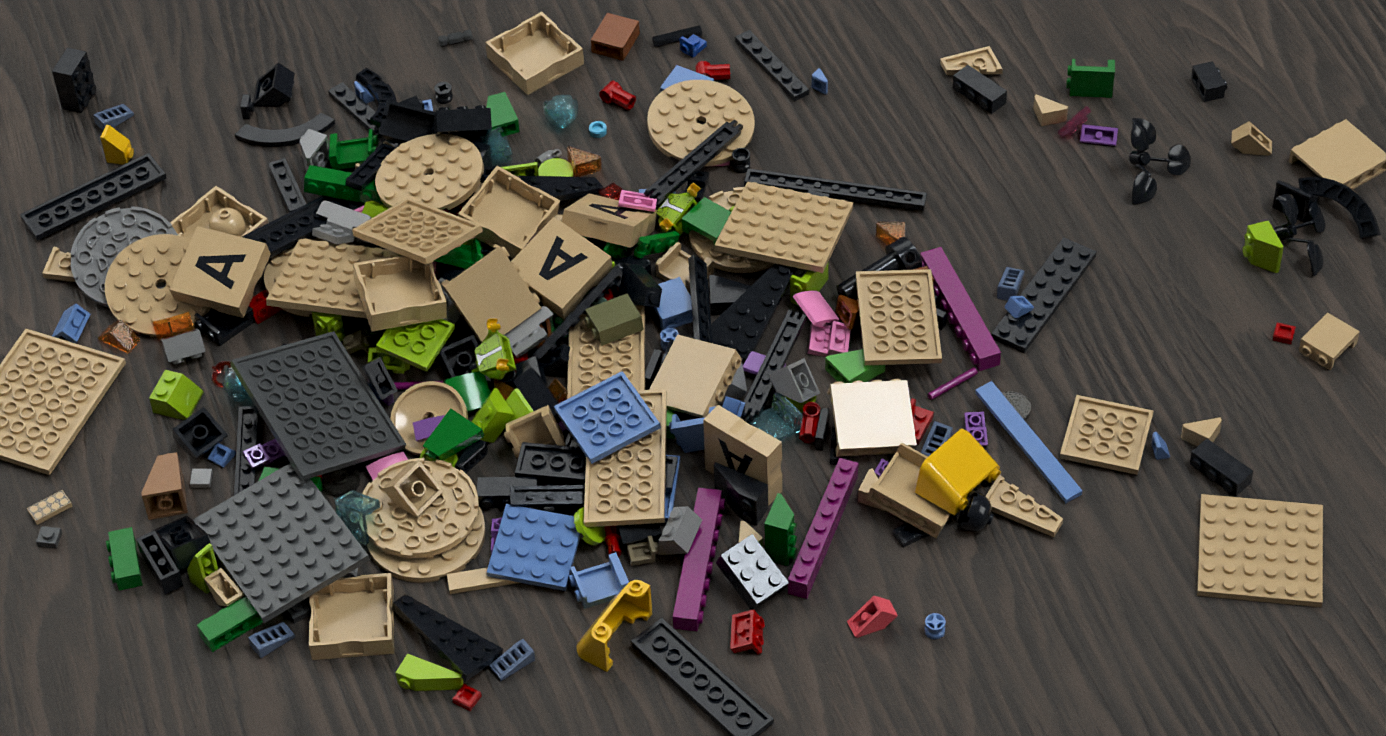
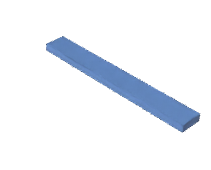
M991 381L977 388L975 394L1062 500L1068 503L1082 495V489L995 384Z

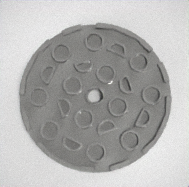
M141 207L114 208L105 211V214L98 218L94 217L78 233L71 249V271L80 290L95 303L109 308L105 297V280L114 259L123 249L139 239L158 234L178 235L171 223L160 214ZM158 282L157 288H164L166 283Z

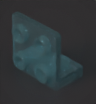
M775 393L771 408L762 411L760 417L756 416L753 422L749 421V417L746 422L780 441L800 432L803 414L784 395Z
M352 490L335 499L336 513L357 541L367 545L369 538L365 515H369L380 508V503L377 499Z

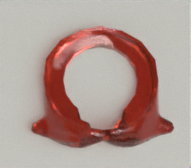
M221 361L216 366H212L214 372L211 379L214 384L219 387H227L235 382L237 375L230 365L231 362ZM227 365L232 376L231 380L226 383H219L216 379L224 369V366Z

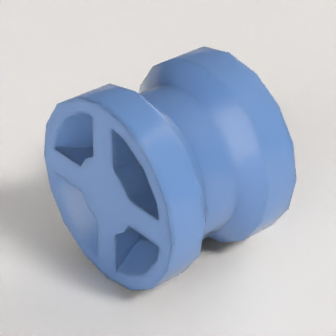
M666 328L660 333V345L664 351H666L669 340H675L677 334L679 335L676 329Z
M932 613L926 617L925 634L927 637L940 639L944 636L946 620L941 614Z

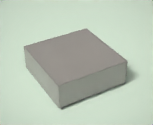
M192 469L190 487L210 488L213 476L212 469Z

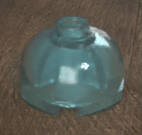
M558 95L552 97V101L548 102V100H545L543 103L545 119L550 124L559 128L567 127L578 116L577 99L573 100L570 95Z
M501 127L492 129L490 134H486L483 138V143L490 145L492 162L499 164L513 160L510 156L513 154L506 136H502L501 132H503V129Z
M225 369L223 374L225 392L238 402L250 399L233 369Z

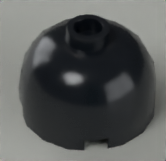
M971 491L968 495L971 499L968 501L966 508L961 510L958 518L960 524L957 526L974 532L983 529L986 524L990 525L994 514L991 513L992 506L990 500L981 493Z

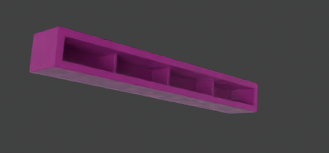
M942 247L921 252L922 267L927 266L928 269H931L934 278V296H938L941 309L946 311L949 323L955 327L956 336L961 338L964 350L970 354L971 363L976 365L979 371L999 366L1001 351Z
M839 458L789 575L788 594L805 599L808 598L858 479L857 462Z
M698 488L694 512L702 519V522L688 554H685L673 612L674 629L698 632L699 624H703L704 612L702 607H706L707 603L705 590L709 591L710 588L708 575L713 572V562H711V559L716 556V546H714V543L719 540V530L717 528L722 525V514L720 512L725 509V498H722V490Z

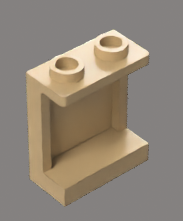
M677 242L673 247L671 246L667 253L656 261V276L664 281L680 277L691 295L688 258L691 255L681 250V243ZM707 257L704 262L707 264V277L709 279V275L714 273V260Z
M1327 313L1301 338L1299 352L1331 370L1334 361L1349 346L1353 348L1357 344L1360 331Z
M548 405L506 423L504 435L507 442H511L514 446L512 449L517 459L522 442L566 445L565 436Z

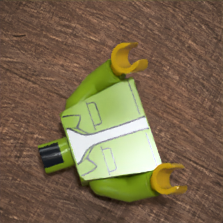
M695 183L688 187L687 193H672L665 201L659 205L656 204L657 215L659 216L658 222L664 233L669 232L670 229L676 231L679 235L683 233L682 218L697 204L695 198L697 192L701 189Z
M490 318L487 320L488 334L481 345L476 347L475 355L477 360L470 363V369L472 372L480 371L491 379L501 380L507 372L515 370L516 366L509 338L498 332L501 329L500 324H497L498 319Z

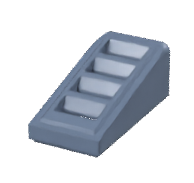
M121 104L98 112L93 117L95 124L104 130L106 125H110L113 128L134 116V112L126 105Z
M1006 267L997 287L998 299L1008 301L1010 296H1017L1024 276V270Z
M934 421L921 453L929 457L931 454L927 453V450L933 452L937 450L931 447L930 444L940 447L951 438L953 427ZM936 433H940V434H943V435H945V436L942 437V436L936 435ZM933 438L941 440L942 443L934 441Z
M282 622L249 636L248 640L252 649L262 658L295 638V634ZM284 630L286 634L282 635L280 631Z
M521 639L491 663L489 668L502 681L535 661L534 651L524 639ZM502 665L506 670L502 671L499 666Z

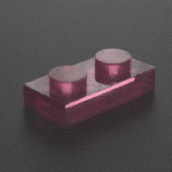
M1085 106L1078 111L1057 133L1061 137L1067 133L1069 135L1073 134L1078 129L1076 125H1082L1088 119L1087 115L1091 112L1089 107Z

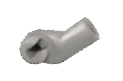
M559 149L548 150L535 158V162L540 166L546 160L552 158L561 159L562 152Z

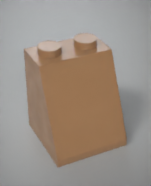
M177 452L157 456L141 494L148 520L188 513L184 476Z

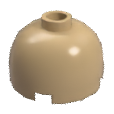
M227 207L221 208L212 214L209 220V229L241 237L246 232V224L240 212Z

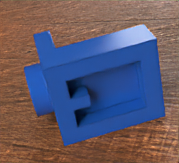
M694 34L688 39L683 36L679 38L680 50L693 58L707 47V41Z

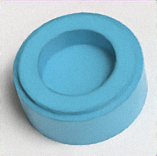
M602 121L592 122L589 125V134L594 138L604 137L607 134L606 124Z

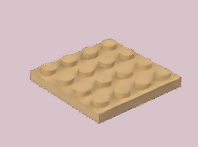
M1076 395L1060 452V459L1138 475L1153 417V410Z

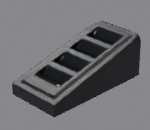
M478 440L466 447L455 464V468L459 471L463 470L465 473L470 471L488 454L487 442Z

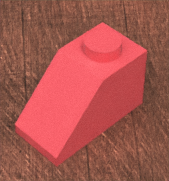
M873 596L847 623L854 636L859 638L885 629L898 615L890 600Z

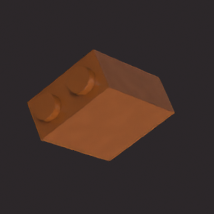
M607 13L591 38L592 53L624 61L640 34L639 21Z

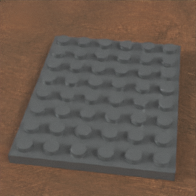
M334 331L231 360L230 365L301 481L405 449V441Z
M291 463L193 519V522L208 534L214 553L264 623L370 561L366 551L310 478L301 481Z

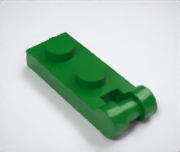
M676 231L642 236L638 240V247L635 248L634 256L644 258L645 255L666 252L678 242L680 235Z

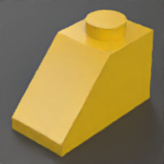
M106 125L100 138L107 163L122 165L128 163L134 154L130 140L110 125Z

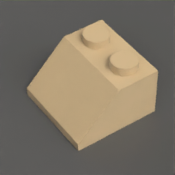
M420 460L408 463L382 488L394 504L415 517H418L444 491Z

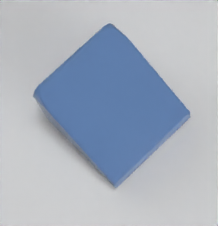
M818 68L812 74V88L826 95L828 93V80L821 69Z
M357 81L354 82L355 94L366 104L375 100L367 88Z
M1010 296L1005 305V309L1014 318H1019L1034 309L1033 305L1024 296Z
M1153 432L1151 446L1156 460L1170 458L1166 442L1157 432Z
M218 443L213 447L208 460L224 468L236 455V451Z

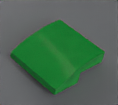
M480 371L463 374L444 381L445 384L451 386L460 394L466 404L468 415L479 410L490 395L486 377Z

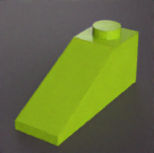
M209 543L193 557L187 568L190 582L206 594L210 590L204 578L218 570L212 545Z
M410 654L406 655L395 672L397 683L404 689H412L414 691L458 690L464 684L461 678L462 674Z

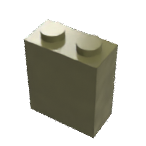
M628 294L585 309L587 317L584 320L586 326L591 328L594 339H598L601 346L644 330L642 317Z

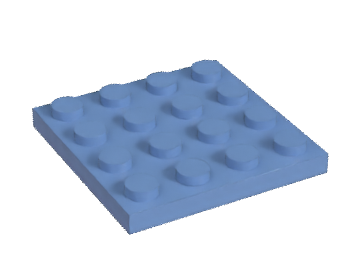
M623 371L554 406L555 412L591 464L661 428L659 421Z
M506 504L486 572L487 576L566 591L569 581L568 575L571 573L570 567L573 566L581 533H578L576 530L574 516L521 506L510 507V504Z

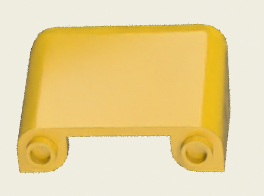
M960 429L924 460L919 470L915 493L955 516L960 510L966 508L968 493L984 479L989 483L997 479L1001 474L1000 466L970 432Z
M640 580L630 581L611 600L577 643V654L581 659L608 672L613 665V661L608 656L610 648L607 647V642L611 639L616 629L624 620L633 624L635 619L643 618V620L647 621L652 615L650 585Z

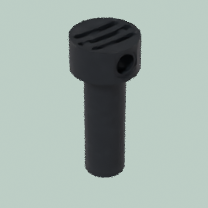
M901 237L886 246V256L861 271L913 270L922 267V260L911 241L906 237ZM855 275L836 286L839 295L854 300L858 299Z

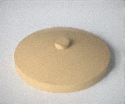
M428 381L408 388L399 396L393 406L390 419L405 441L406 451L420 456L424 449L423 444L426 442L419 443L416 441L413 422L446 415L450 408L468 419L466 404L454 388L445 383Z

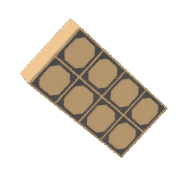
M63 490L28 507L27 510L38 525L71 508L72 504Z

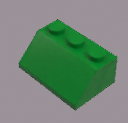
M777 493L764 523L765 551L774 563L788 566L791 559H795L797 548H795L797 536L794 535L797 523H794V513L780 493Z

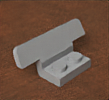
M323 201L316 214L327 217V223L320 225L318 228H313L312 236L334 244L353 242L355 236H353L352 229L370 220L372 217L329 201Z
M546 306L541 307L540 310L504 335L509 338L515 358H520L548 338L546 331L539 326L554 315Z

